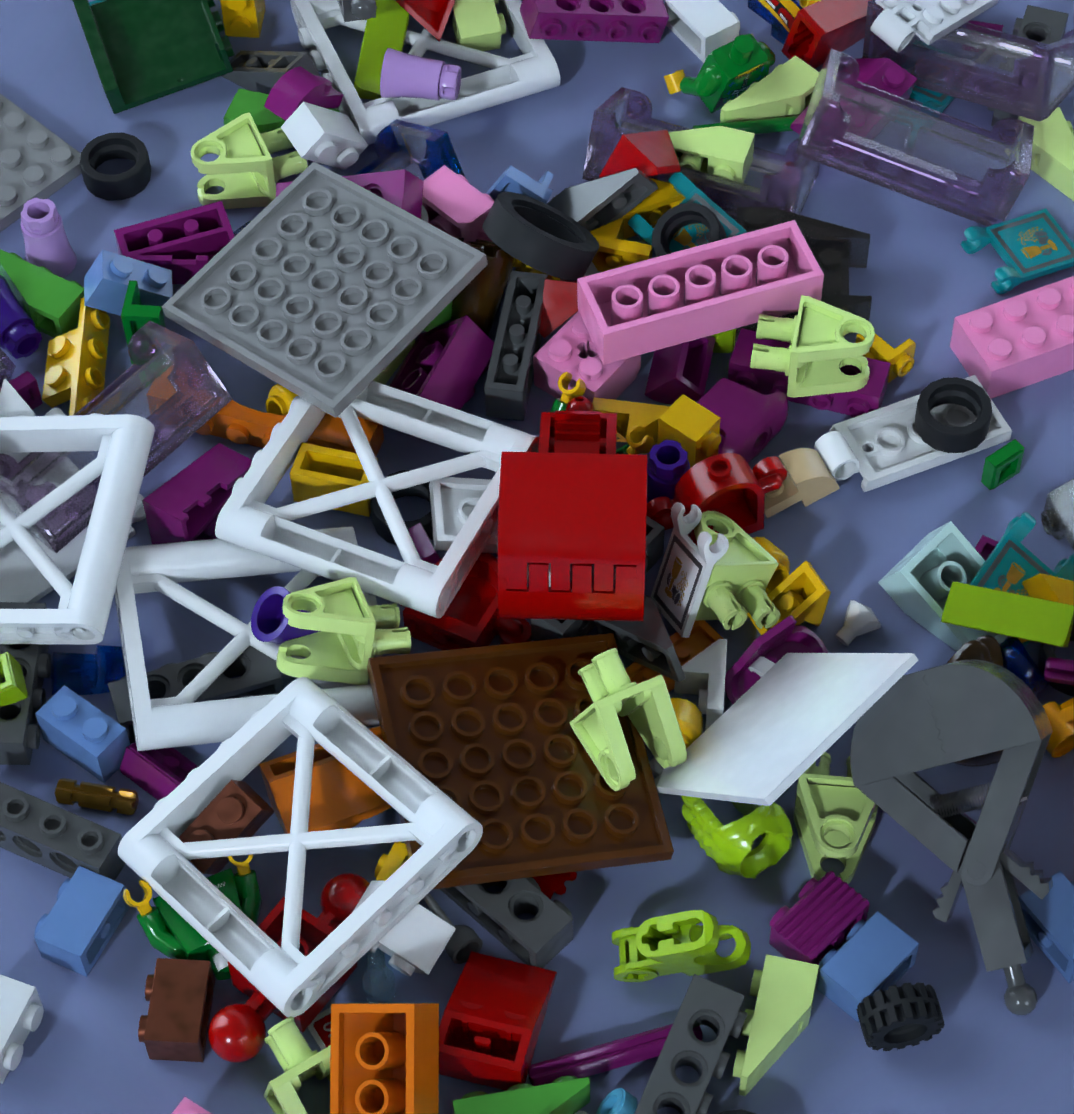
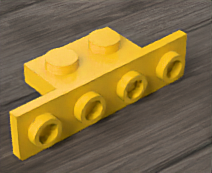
M84 297L80 301L78 328L48 341L42 401L53 408L70 400L69 416L90 415L93 413L102 414L110 316L105 311L84 306Z

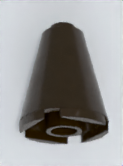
M457 238L464 242V238ZM476 239L475 242L466 241L465 243L486 254L488 265L453 299L450 322L467 315L489 336L516 258L506 253L493 241Z

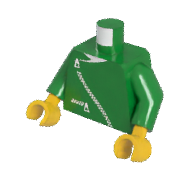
M253 854L248 855V858L242 862L235 861L232 856H228L229 861L237 867L238 873L233 874L232 869L229 868L206 878L257 925L262 898L256 871L251 870L249 865ZM139 881L145 893L141 902L134 901L128 889H124L123 899L127 905L137 907L139 911L137 919L154 949L171 959L210 961L217 980L231 978L228 961L160 896L153 898L154 906L151 907L149 901L152 898V889L147 882Z

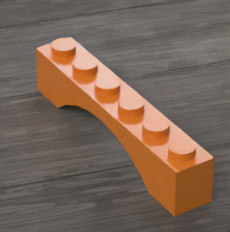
M164 362L147 395L151 417L154 421H158L166 426L174 425L193 430L201 435H213L229 439L237 444H249L264 448L270 440L274 426L278 422L281 423L286 415L261 412L243 406L223 395L207 380L201 370ZM327 413L306 442L308 444L356 453L342 419L339 417L335 418ZM358 417L376 457L384 441L383 425Z

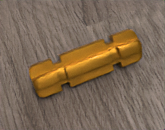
M62 778L58 780L55 788V797L58 803L73 805L75 802H78L79 807L112 812L113 808H115L117 813L133 815L139 802L138 793L135 790L120 788L118 792L115 791L113 786L84 781L77 785V780Z

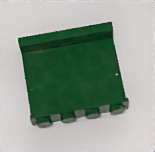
M73 0L104 92L114 114L233 72L229 57L235 54L228 36L220 37L219 33L225 31L218 10L211 13L210 8L216 6L214 0H106L90 6L88 0Z

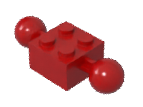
M354 873L339 874L330 879L324 886L320 897L322 913L317 918L302 909L299 951L305 957L353 912L370 884L368 880ZM284 896L258 926L280 947L285 904ZM228 962L233 986L250 998L244 1005L232 1004L219 1010L210 1022L208 1039L211 1048L220 1058L229 1062L240 1063L252 1059L262 1049L266 1038L264 1022L271 1013H274L283 1020L288 1017ZM357 962L309 1009L301 1015L294 1017V1022L302 1033L358 967Z

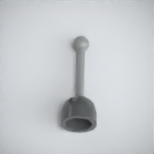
M428 893L423 899L432 912L456 928L445 946L446 953L455 964L467 962L471 951L479 953L483 945L482 940L469 926H454L431 894Z

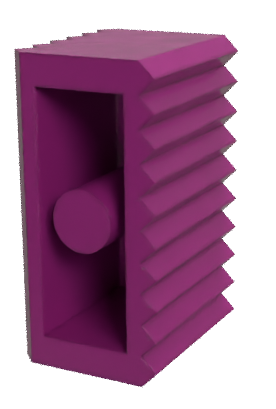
M829 871L820 880L813 877L801 889L798 896L800 900L793 907L789 908L785 905L772 917L769 923L771 927L769 944L788 959L819 965L820 961L831 949L837 950L847 941L848 933L858 921L863 919L866 922L870 903L867 898H863L853 887H849L847 882H843L833 871Z

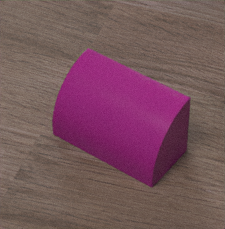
M707 336L654 351L645 396L670 405L682 394L695 402L698 401L705 392L715 338Z

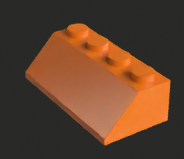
M439 1003L331 1004L330 1114H439Z

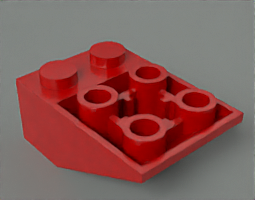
M471 951L440 1022L439 1074L505 1091L513 1085L525 1083L528 1067L532 1062L557 972Z

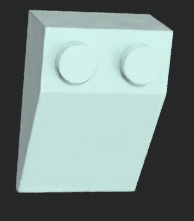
M952 521L928 533L878 582L906 615L955 651H958L965 643L976 640L983 635L993 636L999 645L1008 637L1006 635L941 622L952 581L970 584L985 562Z

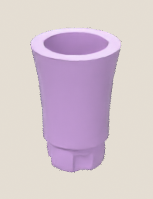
M387 48L380 78L381 97L424 98L438 101L441 98L457 100L461 86L462 68L458 65L445 64V61L427 59Z
M33 198L24 203V208L21 212L25 261L38 267H46L53 274L65 278L74 270L77 258L66 236L62 218L54 202L50 199Z

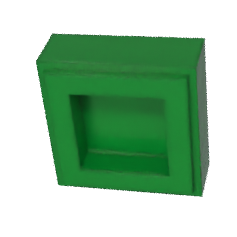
M1014 439L986 457L981 482L989 490H992L1018 474L1021 468L1024 447Z

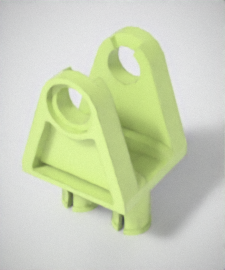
M250 112L242 114L200 139L192 146L190 151L192 163L198 168V172L207 174L197 184L200 204L204 206L222 201L225 209L268 206L276 197V184L278 180L302 173L308 167L307 160L301 158L297 151L272 158L270 154L294 148L281 127L259 133ZM210 153L219 156L216 160L210 162L200 159L202 156ZM213 186L224 188L219 194L205 193L208 188Z
M801 295L798 315H795L794 319L759 314L756 339L789 342L790 345L789 348L754 343L750 368L785 372V376H789L787 397L797 398L857 391L862 389L869 380L868 360L863 355L869 352L874 342V327L865 318L810 296ZM848 333H858L865 339L859 343H852L847 341L844 336ZM845 365H853L859 368L861 373L846 375L841 372L840 368Z
M717 511L703 512L699 524L694 528L696 541L701 532H708L712 536V542L709 545L711 546L716 542L717 535L721 533L728 539L729 547L727 552L713 566L695 621L719 620L724 629L729 630L731 628L735 630L741 627L749 618L747 616L749 612L758 628L762 629L763 626L765 629L772 627L778 622L781 614L765 591L779 563L731 518ZM707 525L713 526V530L710 529Z
M356 577L344 578L295 591L286 595L283 599V614L288 618L290 626L320 631L280 644L276 665L285 675L297 678L307 677L314 680L367 685L369 679L367 670L369 658L383 654H409L411 651L410 630H408V627L399 628L400 610L397 607V603L369 606ZM296 610H306V611H310V612H309V613H307V612H299V611H296ZM291 656H302V657H305V658H304V659H296V658H293V657H291Z
M612 648L591 659V664L578 671L593 704L569 723L611 789L619 791L628 787L630 781L636 779L635 768L618 715L622 717L628 715L655 759L663 768L675 767L686 761L687 751L662 674L639 684L635 681L631 682L618 655L617 648Z
M825 752L820 756L819 766H816L815 761L798 778L793 820L811 877L820 880L826 875L820 864L828 858H834L843 863L845 869L839 873V877L843 882L849 884L875 827L878 805L857 787H854L850 756L846 759L847 777L830 775L831 755Z
M290 1016L274 1025L267 1032L269 1036L265 1038V1042L271 1048L285 1073L268 1083L263 1096L275 1114H308L297 1094L301 1088V1083L314 1075L318 1080L327 1077L330 1081L331 1045L320 1052L317 1050L312 1051L294 1022V1018Z

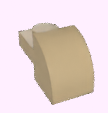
M797 448L779 455L781 462L787 470V477L779 489L765 494L764 514L768 519L799 501H802L803 505L807 507L840 489L836 479L830 473L818 451L811 448Z

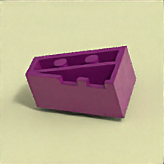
M222 201L114 230L118 254L172 270V284H186L235 237Z
M218 443L145 497L142 502L152 545L216 539L215 526L218 515L231 496L235 482L238 478L245 476L251 467L252 460Z

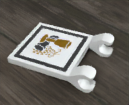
M676 502L671 509L674 528L651 597L657 602L661 613L678 634L683 638H689L713 566L727 552L729 542L724 534L719 533L716 542L709 546L712 542V536L708 532L703 531L699 534L696 545L688 534L699 524L702 512L697 505L692 504L690 512L683 516L685 506L682 503Z

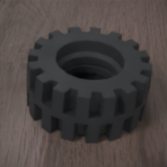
M919 982L915 985L903 983L900 987H896V985L889 986V989L885 991L878 990L874 992V996L864 998V1002L859 1003L858 1009H856L866 1045L877 1051L883 1048V1051H890L893 1048L898 1050L905 1048L907 1045L920 1044L919 1041H928L933 1038L932 1035L939 1034L941 1028H944L945 1025L935 990L931 985L925 986L924 983Z

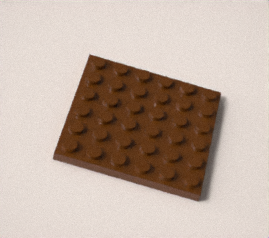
M613 633L369 658L367 670L383 742L469 813L483 827L482 837L477 846L433 889L671 860L674 849L644 742L628 715L623 717L618 715L635 768L636 779L630 781L628 787L619 791H614L606 783L569 723L593 704L578 671L591 664V659L612 648H617ZM399 814L401 824L410 823L401 814ZM405 841L410 858L421 845L416 841Z

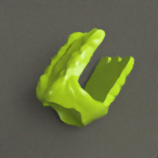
M681 796L684 802L682 815L687 821L690 832L694 835V839L698 841L700 848L705 850L706 855L711 857L716 862L718 869L724 873L755 879L760 872L776 865L792 847L791 838L793 831L790 820L785 814L784 809L775 802L770 806L731 802L744 817L723 825L701 798ZM761 836L763 840L752 850L754 840Z

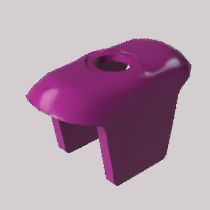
M721 378L697 401L698 404L721 417V442L718 454L736 453L743 456L748 463L759 455L766 445L781 431L786 423L789 409L787 396L784 392L763 395L726 378Z
M792 615L788 616L755 639L739 660L727 671L725 676V692L730 702L734 704L761 678L756 672H751L748 669L760 656L776 664L786 653H829L823 641L807 627L795 625L797 621Z

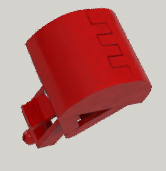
M578 396L570 399L565 411L541 412L538 452H502L498 508L499 618L602 621L644 620L647 455L616 454L617 413L594 411L592 402L586 397ZM527 563H529V587H527ZM549 563H551V587H549ZM570 564H572V588H570ZM592 564H594V588H592ZM614 565H616L615 589H613Z

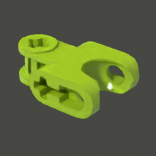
M689 910L653 917L645 920L639 927L622 928L611 934L612 943L619 946L620 963L619 966L613 969V975L615 980L621 982H643L659 976L680 972L688 976H694V974L699 976L736 969L748 962L751 953V942L747 932L734 925H718L717 918L703 910ZM702 922V923H703V926L696 925V924ZM734 938L736 947L733 953L727 957L719 956L716 951L719 941Z

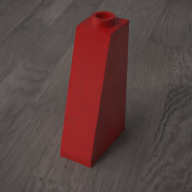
M875 0L818 1L798 11L782 52L789 60L796 55L816 69L871 34L870 28L873 22L884 9Z

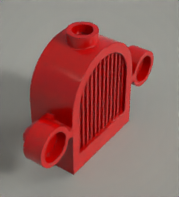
M717 454L698 462L684 473L675 487L674 499L657 497L647 503L646 516L664 526L665 530L674 527L671 509L676 502L682 503L685 506L683 516H686L691 510V505L695 504L702 513L705 511H717L726 515L747 534H751L764 529L765 494L782 486L783 481L787 477V470L780 458L776 456L762 459L751 469L746 459L739 454ZM707 525L710 529L713 530V526ZM693 529L688 536L697 545Z
M489 553L480 554L441 618L438 619L405 607L403 610L404 627H408L411 637L442 651L489 646L496 635L499 636L500 645L532 641L531 626L527 620L499 618L498 559ZM440 559V560H439L438 562H436L434 565H437V566H438V565L440 564V562L442 561V559Z

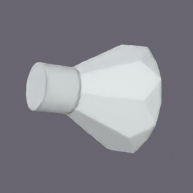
M850 600L844 626L835 637L843 645L848 646L855 637L881 628V624L870 607L855 600Z

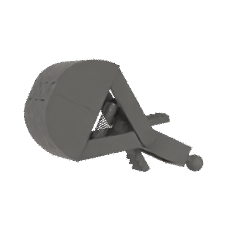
M976 659L961 660L903 675L856 721L850 749L852 779L854 787H857L953 870L949 882L940 888L942 894L936 899L938 905L932 910L935 919L947 922L952 917L960 892L964 886L986 971L989 972L1003 968L1008 985L1004 994L1007 1009L1016 1015H1027L1036 1008L1038 1001L1034 988L1025 982L1021 964L1028 962L1034 950L1014 877L1041 900L1053 887L1052 878H1044L1043 870H1034V862H1024L1010 850V846L1053 730L1038 698L1014 673L988 661ZM1003 750L993 780L990 784L988 782V787L985 783V788L983 784L982 788L981 785H979V788L976 785V789L973 786V789L970 787V790L969 788L967 790L966 788L961 791L959 790V794L956 790V794L953 791V795L950 792V795L949 793L947 795L944 793L943 796V794H940L915 773ZM976 808L982 809L977 824L963 813L970 812V810L973 811V809L976 810Z

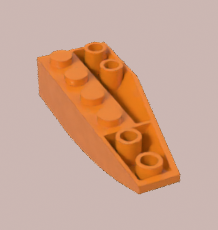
M380 726L369 729L383 741ZM315 744L308 832L352 828L362 820L371 818L391 808L386 801L321 745ZM297 751L259 764L271 807L275 810L274 813L285 834L290 833Z

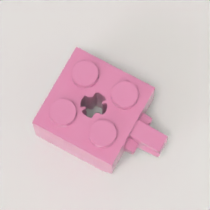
M445 165L423 180L422 205L428 213L429 224L455 238H464V243L466 241L475 242L476 239L492 241L485 234L482 227L495 202L490 195L480 192L463 175L456 174Z
M578 311L533 355L534 385L555 398H561L563 392L558 387V380L563 373L569 372L572 374V380L568 385V390L573 389L580 378L586 385V390L582 397L588 398L591 402H593V397L616 400L636 379L641 368V355L603 365Z

